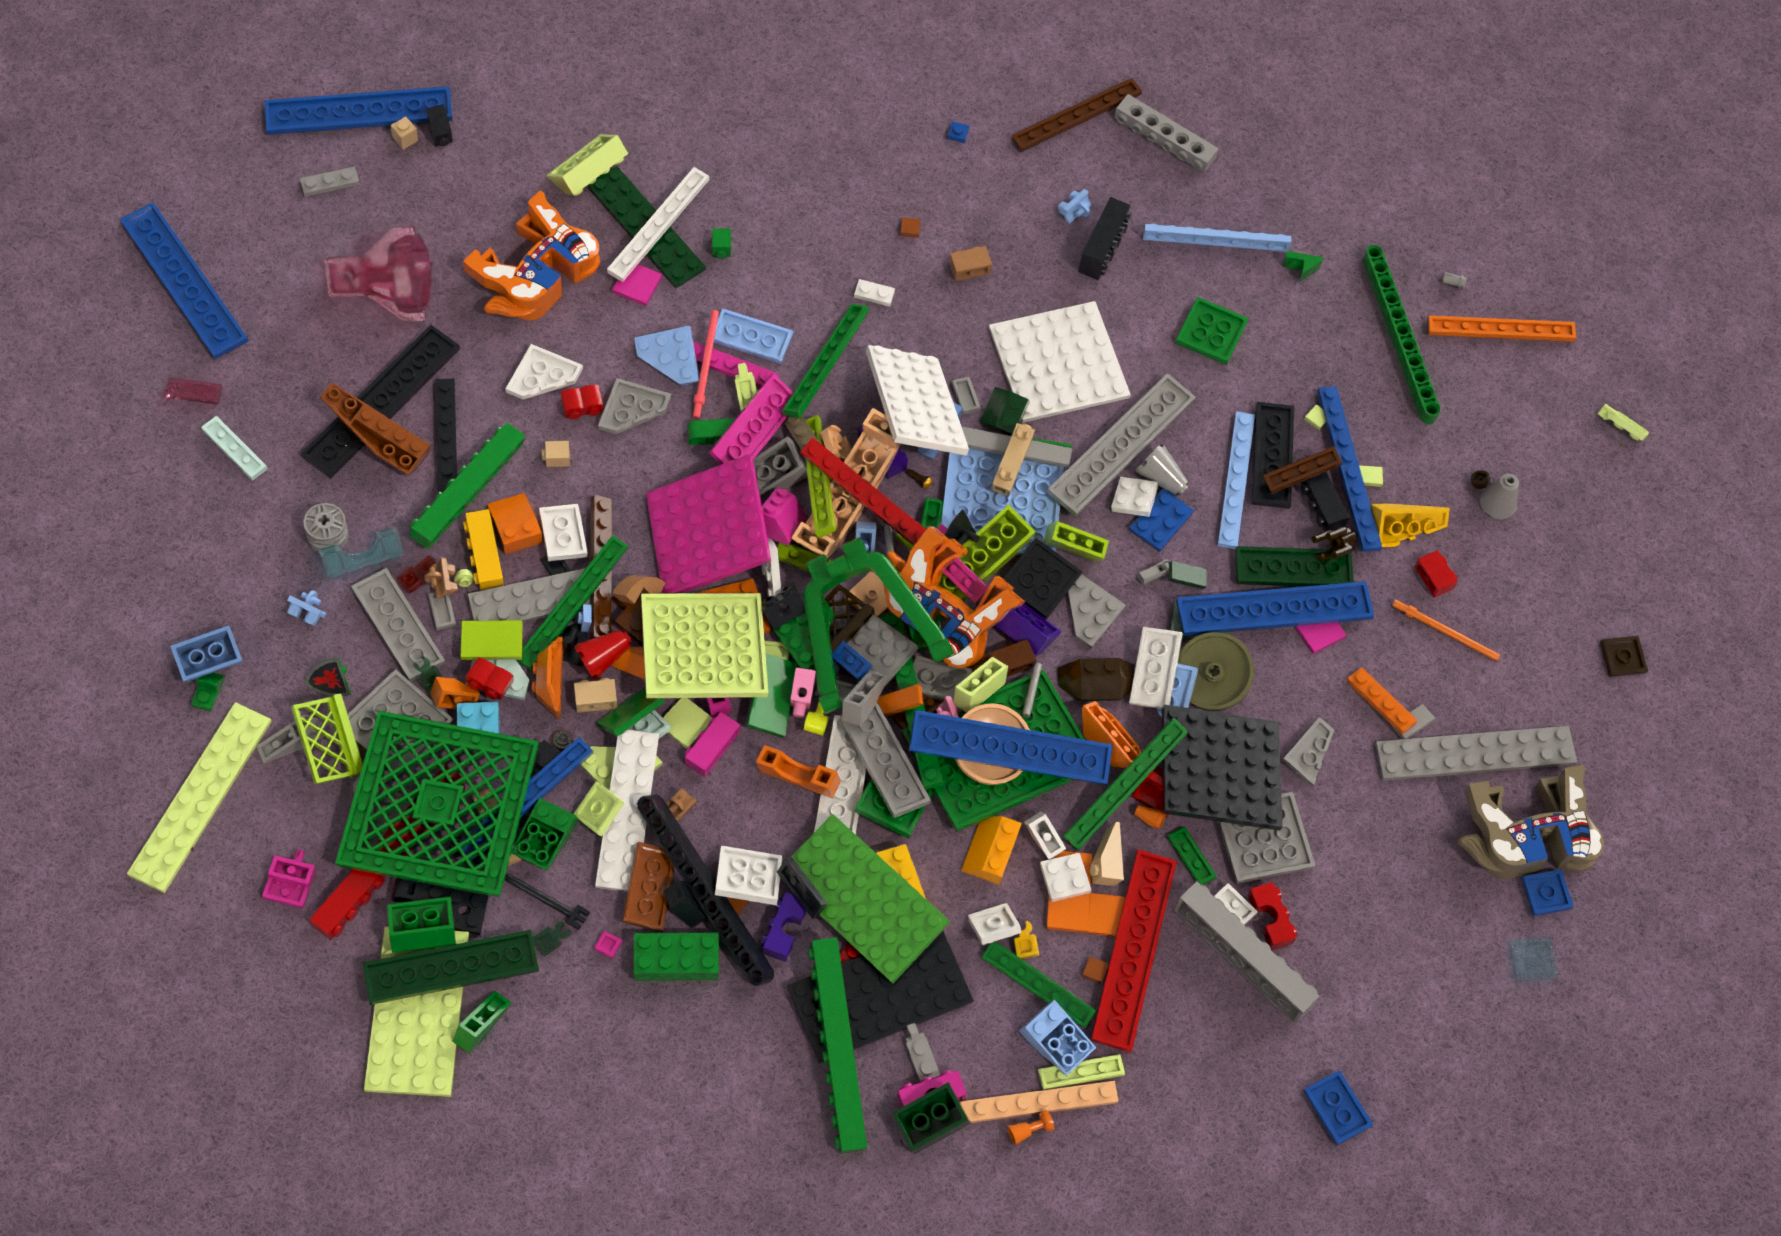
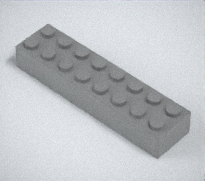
M1196 881L1179 898L1174 911L1295 1025L1313 1008L1320 997L1317 990L1312 985L1305 983L1297 971L1290 969L1281 956L1275 955L1266 942L1260 941L1251 928L1245 927L1235 913H1230L1220 899H1215L1205 885H1200Z

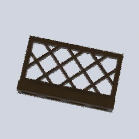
M838 584L825 598L828 605L832 606L834 614L835 606L846 605L847 614L834 615V628L829 629L830 632H834V638L830 641L832 653L843 640L848 643L872 615H875L874 608L871 605H866L841 584ZM841 591L846 595V601L835 602L834 596ZM858 604L862 607L857 613H849V605ZM847 618L848 623L845 627H836V619Z

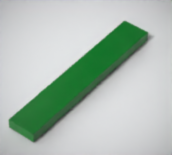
M997 941L990 943L981 956L1047 1003L1055 1000L1073 1021L1086 1028L1097 1011Z

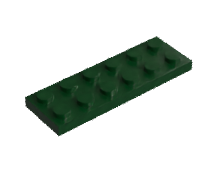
M1236 546L1237 584L1306 587L1354 582L1352 552L1336 559L1330 558L1319 562L1317 556L1329 551V549Z

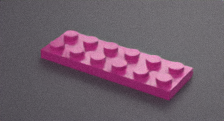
M774 373L770 375L708 453L720 465L748 454L754 460L788 417L783 415L782 410L793 395V392Z

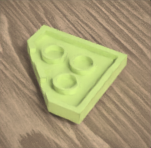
M591 746L593 754L580 766L595 781H598L610 790L616 747ZM657 756L654 771L663 764Z

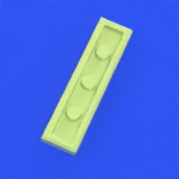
M1120 1054L1082 1061L1067 1076L1055 1066L1038 1069L1042 1090L1125 1076Z

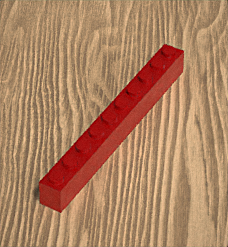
M446 765L443 766L446 771L450 769ZM440 770L434 778L442 774V771ZM456 772L450 775L453 782L462 778ZM446 778L440 781L450 784ZM463 783L460 786H463L465 791V783ZM418 796L413 800V802H414L415 805H416ZM411 804L405 809V811L412 808ZM413 814L406 817L410 824L417 821L413 820ZM403 820L393 825L397 832L407 827ZM427 822V824H428L429 827H431V828L436 825V824L428 823V822ZM424 824L414 829L417 836L427 830ZM391 828L382 836L384 840L394 835ZM408 832L401 836L406 844L414 839V836L411 832ZM398 839L388 844L391 851L402 846ZM385 847L378 850L381 852L388 853ZM403 851L402 853L398 854L408 857L406 851ZM353 869L309 919L311 926L329 940H332L334 936L338 937L344 930L343 926L348 920L352 921L356 917L359 907L366 905L370 901L372 892L375 889L379 890L383 886L386 875Z

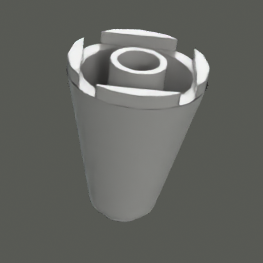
M1163 443L1135 470L1150 481L1158 482L1160 487L1174 495L1177 493L1181 495L1188 488L1186 485L1188 480Z
M1504 474L1482 492L1480 506L1491 518L1498 520L1508 519L1516 512L1519 493L1518 478L1513 474Z

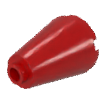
M617 630L574 645V648L579 653L581 660L593 679L596 680L631 647L629 643L632 640L626 631L622 633L621 630Z

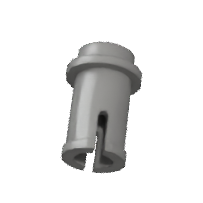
M1445 272L1442 284L1457 286L1458 289L1460 287L1464 288L1467 277H1463V274L1459 276Z

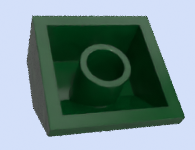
M995 387L980 422L1012 435L1016 424H1021L1030 401L1016 393Z

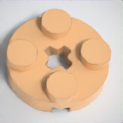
M831 425L820 432V437L825 447L844 462L851 451L850 443L846 436H841L839 432L842 430L839 427Z

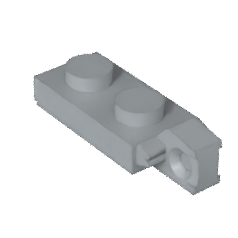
M915 1023L907 1025L909 1037L905 1038L906 1047L919 1082L927 1077H932V1079L940 1077L924 1033L919 1034Z

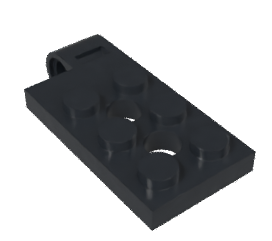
M396 878L391 900L396 903L451 897L455 931L481 935L489 895ZM461 906H466L469 908L470 913L468 915H461L458 909Z

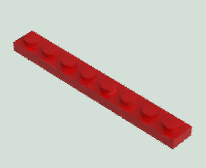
M813 437L801 450L800 454L913 546L926 531L917 521Z

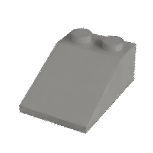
M788 436L753 460L760 498L772 494L776 488L786 489L808 477L806 460L800 454L801 450L798 444Z

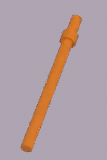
M1395 599L1392 606L1406 613L1405 616L1411 619L1413 617L1496 662L1500 657V654L1422 614L1412 605L1407 606Z

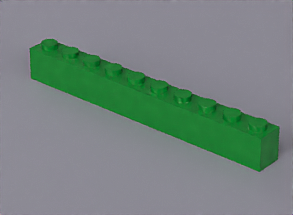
M835 937L812 940L811 947H808L809 960H813V968L810 971L812 980L816 981V988L813 989L814 1000L819 1002V1009H816L817 1021L822 1024L819 1036L820 1042L825 1045L822 1057L823 1063L828 1066V1072H825L826 1084L831 1087V1093H828L829 1105L833 1106L834 1114L831 1115L832 1127H836L837 1136H834L835 1148L839 1149L840 1154L866 1151L867 1141L838 939Z

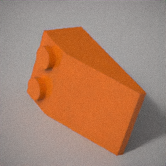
M525 493L487 504L505 554L543 543L542 532Z

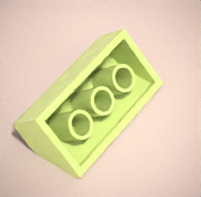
M600 134L547 174L546 177L566 195L577 196L583 192L585 186L595 183L598 176L608 173L610 167L621 163L624 160L623 157L628 152L618 135Z

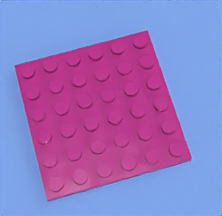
M750 454L646 493L659 576L666 583L662 589V594H683L771 561L753 457Z

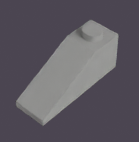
M869 670L843 700L842 720L861 726L869 717L888 680V675Z
M302 715L301 717L308 720L310 716ZM313 717L310 722L320 728L319 720ZM293 721L257 745L263 763L304 749L296 721ZM307 727L305 730L306 736L313 740L317 731L310 727ZM320 734L317 741L323 738L324 736Z

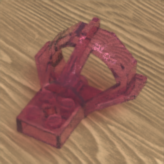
M414 226L392 227L365 255L328 257L324 260L329 297L366 296L376 301L402 321H422L426 319L425 309L429 306L432 285L431 267L433 263L429 260L428 249L421 235L416 234ZM345 273H348L350 275L349 280L348 277L344 276Z

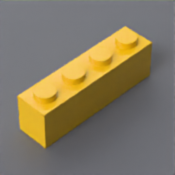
M489 509L466 513L467 521H463L465 533L469 532L470 538H466L468 550H473L470 560L471 566L476 567L477 571L473 573L475 585L479 584L480 591L504 586Z

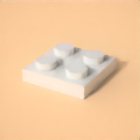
M1120 477L1111 506L1112 512L1150 517L1158 489V482Z
M1080 853L1040 862L1051 902L1091 893V887Z
M1007 903L968 915L969 922L982 945L1021 933V927Z

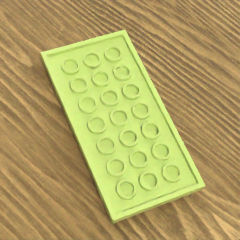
M385 927L381 959L440 947L392 953L389 927ZM455 931L456 944L469 942V932ZM463 987L375 1004L364 1086L365 1092L451 1097L457 1045L452 1041L460 1022Z

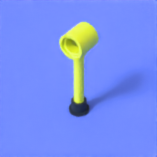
M834 662L836 676H838L839 670H842V665ZM818 702L816 712H808L803 731L823 736L828 716L823 715L824 710L820 702Z

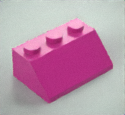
M776 488L762 505L767 538L788 546L800 523H806L807 516L797 498L785 489Z

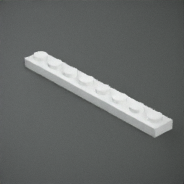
M693 167L607 268V273L623 282L709 181V176Z

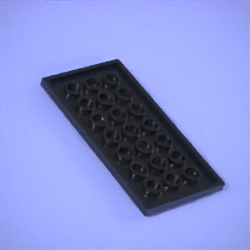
M944 931L933 940L894 983L888 980L864 956L841 964L853 1050L907 1029V1025L913 1023L918 1025L974 1002ZM811 976L787 985V989L817 1061L822 1063V1051H825V1045L820 1042L819 1036L822 1024L817 1021L816 1009H819V1002L814 1000L813 989L816 988V981L812 980Z

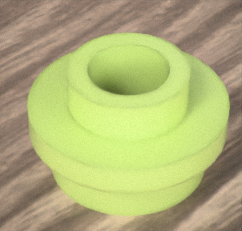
M462 569L456 572L454 581L461 587H467L474 582V575L470 570Z

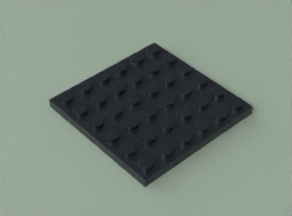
M1164 704L1162 707V729L1172 718H1175L1188 733L1162 760L1163 814L1280 831L1283 825L1279 722Z

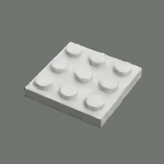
M721 846L715 895L777 905L780 882L777 870L781 866L782 856Z

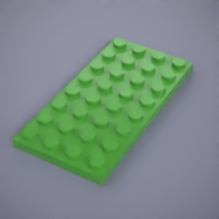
M833 813L792 856L797 865L828 903L820 913V916L892 983L903 974L950 923L940 911Z

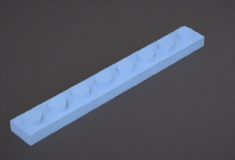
M1145 224L1143 231V240L1275 251H1289L1291 245V236L1283 234L1273 235L1249 233L1247 231L1236 232Z
M1238 411L1235 414L1217 545L1220 547L1236 549V546H1238L1255 419L1254 414Z

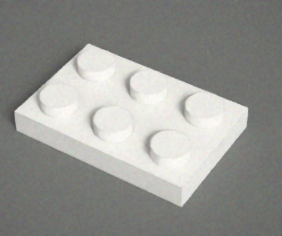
M578 504L539 508L548 561L587 557L588 552Z

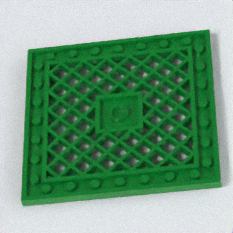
M378 711L336 858V866L500 897L539 741ZM408 739L417 740V741L414 742L413 744H410V742L408 741ZM404 740L408 747L398 752L394 745ZM428 743L438 744V745H436V746H434L433 748H431ZM424 744L427 751L418 756L414 749ZM448 747L457 749L451 752ZM392 748L395 754L388 758L390 749ZM444 748L447 755L438 759L435 752ZM468 750L477 753L471 756ZM411 751L415 758L405 763L402 756ZM464 752L468 758L458 763L455 756ZM488 754L495 755L497 757L491 760ZM431 755L435 762L426 767L422 760ZM484 755L488 762L478 767L475 760ZM399 759L402 766L393 771L389 764ZM451 759L455 766L446 771L442 764ZM504 759L508 766L499 771L495 764ZM419 763L422 770L413 775L409 768ZM472 763L476 770L466 775L462 768ZM439 766L442 774L433 779L429 772ZM386 767L390 773L383 777ZM492 767L495 774L486 779L482 772ZM406 770L410 777L400 782L397 775ZM459 770L463 777L453 782L450 775ZM509 772L508 780L506 782L503 778V775ZM426 774L429 780L423 779L420 786L417 779ZM479 774L483 781L473 786L470 779ZM394 778L397 785L388 790L384 783ZM446 778L450 784L440 781ZM499 778L503 785L494 790L490 783ZM414 782L417 789L408 794L404 787ZM467 782L470 789L464 792V787L460 785ZM381 786L384 792L378 795L379 788ZM487 786L491 793L481 798L477 791ZM401 789L405 796L395 801L391 794ZM505 791L501 801L498 794ZM474 793L478 800L468 805L465 798ZM418 795L417 802L415 805L411 798ZM388 797L392 804L382 809L378 802ZM494 797L498 804L489 809L485 802ZM409 801L412 808L403 813L399 806ZM462 801L466 808L458 812L460 803ZM376 805L379 811L372 815L374 806ZM482 805L486 812L476 817L472 810ZM396 809L399 816L389 820L386 813ZM500 810L498 819L496 820L493 816V813ZM469 812L473 819L463 824L460 817ZM411 814H413V820H417L412 824L406 819ZM383 816L387 823L377 828L373 821ZM489 816L493 824L483 828L480 821ZM403 820L407 827L397 832L393 825ZM457 821L460 827L451 832L447 826L454 827ZM427 822H428V823L437 824V825L434 826V827H432V828H430L429 825L427 824ZM370 824L374 830L367 834ZM424 824L427 831L417 836L414 829ZM477 824L481 831L471 836L467 829ZM391 828L394 835L384 840L381 832ZM444 828L448 835L438 840L434 833ZM495 829L491 840L487 833ZM464 831L468 839L458 844L454 837ZM411 832L414 839L405 844L401 836ZM377 835L381 842L371 847L368 840ZM431 835L435 842L425 848L421 841ZM485 836L488 843L479 848L475 840ZM398 839L402 846L391 851L388 844ZM451 839L455 847L445 851L442 844ZM418 843L422 850L412 855L408 848ZM472 843L476 850L466 856L462 848ZM385 847L388 853L381 852L378 850ZM439 847L443 854L432 859L429 852ZM489 849L488 857L486 859L482 852ZM403 851H406L409 857L398 854L402 853ZM459 851L463 858L453 863L449 856ZM426 855L429 861L422 860L419 858ZM479 855L483 862L473 867L470 860ZM446 859L450 865L439 862ZM464 863H467L470 869L459 866L463 865Z

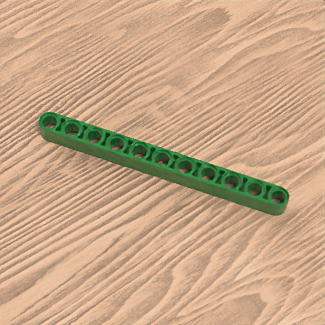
M1370 245L1365 252L1363 263L1419 417L1425 424H1433L1441 410L1383 250L1378 245Z

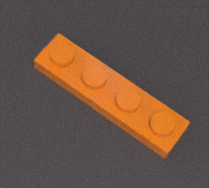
M1362 667L1347 678V682L1401 735L1417 723V719Z

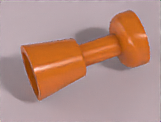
M1047 1110L1042 1111L1039 1114L1040 1120L1033 1123L1023 1122L1007 1126L1012 1143L1015 1146L1030 1137L1032 1135L1031 1132L1040 1128H1044L1047 1132L1054 1130V1123Z

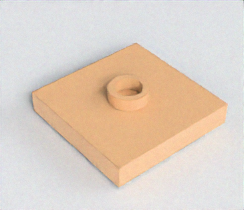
M869 572L850 590L852 594L866 605H871L874 608L875 616L878 618L889 609L886 604L883 582L873 572ZM852 604L858 611L862 608L858 604Z

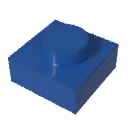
M952 121L947 139L965 143L970 125Z

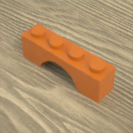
M764 745L756 760L761 773L832 799L841 783L837 771L821 765L817 767L803 765L788 757L783 751Z

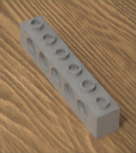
M1129 94L1116 108L1114 118L1120 124H1125L1135 133L1142 134L1150 142H1155L1165 151L1175 154L1178 159L1188 162L1196 170H1201L1205 173L1217 157L1219 148Z

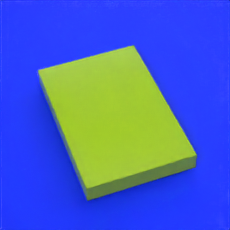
M462 621L461 660H477L478 657L486 660H522L523 621Z

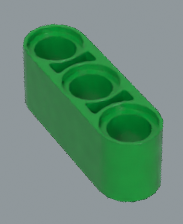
M736 418L689 422L687 424L689 444H714Z

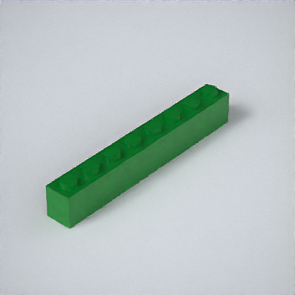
M508 422L503 427L499 426L494 432V437L491 440L487 439L482 446V450L479 453L476 452L471 457L469 465H464L458 472L459 476L456 479L452 478L448 482L447 489L437 494L434 499L435 502L431 506L427 505L422 512L423 515L419 519H414L410 525V537L429 550L524 444L526 435Z

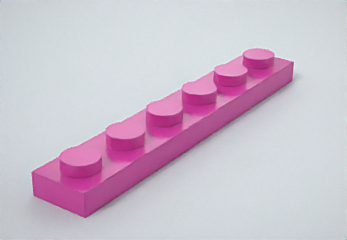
M693 341L697 364L702 365L705 345ZM712 349L709 368L736 378L735 375H739L738 364L745 363L748 373H753L756 386L759 388L773 373L778 377V373Z

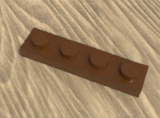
M1333 446L1263 475V478L1270 493L1273 494L1342 465V461Z

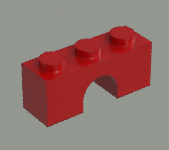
M1274 882L1251 888L1247 895L1251 906L1258 911L1257 913L1268 912L1274 918V923L1267 925L1263 930V935L1271 951L1293 944L1297 938V931L1295 926L1291 925L1289 921L1287 907L1283 906L1281 902L1282 897L1279 888L1275 887Z

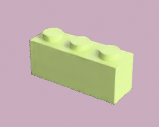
M991 657L955 687L953 704L965 712L979 706L1005 684L1008 666Z

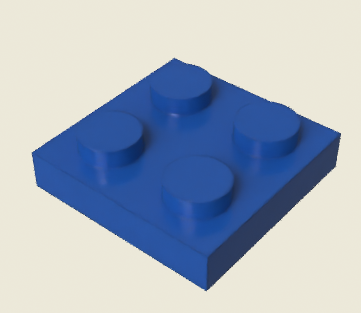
M1562 869L1527 875L1521 878L1533 917L1572 910L1574 907Z

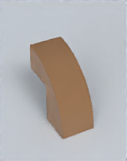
M631 575L623 579L615 587L612 594L621 602L635 604L640 593L660 594L666 583L656 577Z

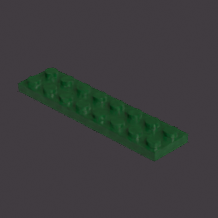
M618 166L596 178L595 183L587 185L588 189L632 239L657 211ZM671 226L646 254L675 288L680 287L706 270V266Z
M531 930L363 962L370 1005L539 972Z

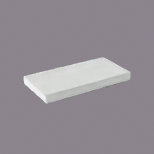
M1143 627L1129 700L1130 705L1162 709L1164 704L1170 705L1182 632Z

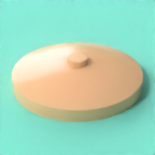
M1000 704L979 705L962 716L964 719L1030 730L1024 719L1017 712ZM955 759L959 768L969 778L986 785L1007 783L1023 772Z

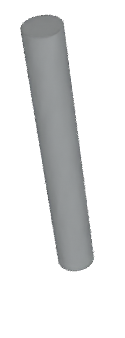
M1034 663L1022 716L1025 718H1029L1042 668L1041 663Z

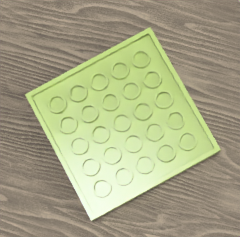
M761 593L641 594L646 698L768 697Z

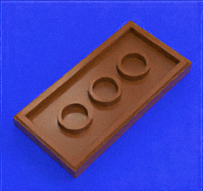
M642 842L636 843L622 923L659 932L663 931L668 905L663 891L671 886L675 868L663 848Z

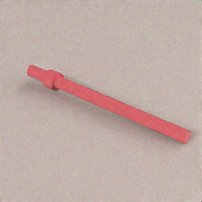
M712 310L697 394L694 395L693 400L695 405L692 417L700 419L702 405L705 404L706 396H704L719 316V311Z

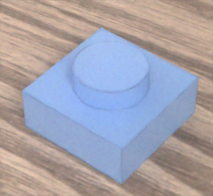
M583 604L582 611L578 612L577 624H581V632H589L591 605Z

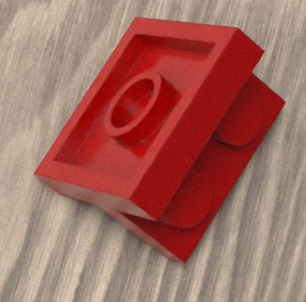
M1156 766L1141 782L1132 798L1147 807L1163 811L1162 769Z

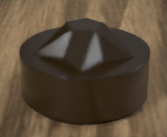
M1478 470L1471 475V483L1474 488L1484 489L1490 485L1491 479L1487 471Z

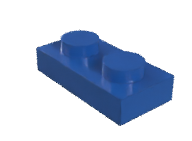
M844 640L832 653L833 658L859 681L873 667L871 663Z

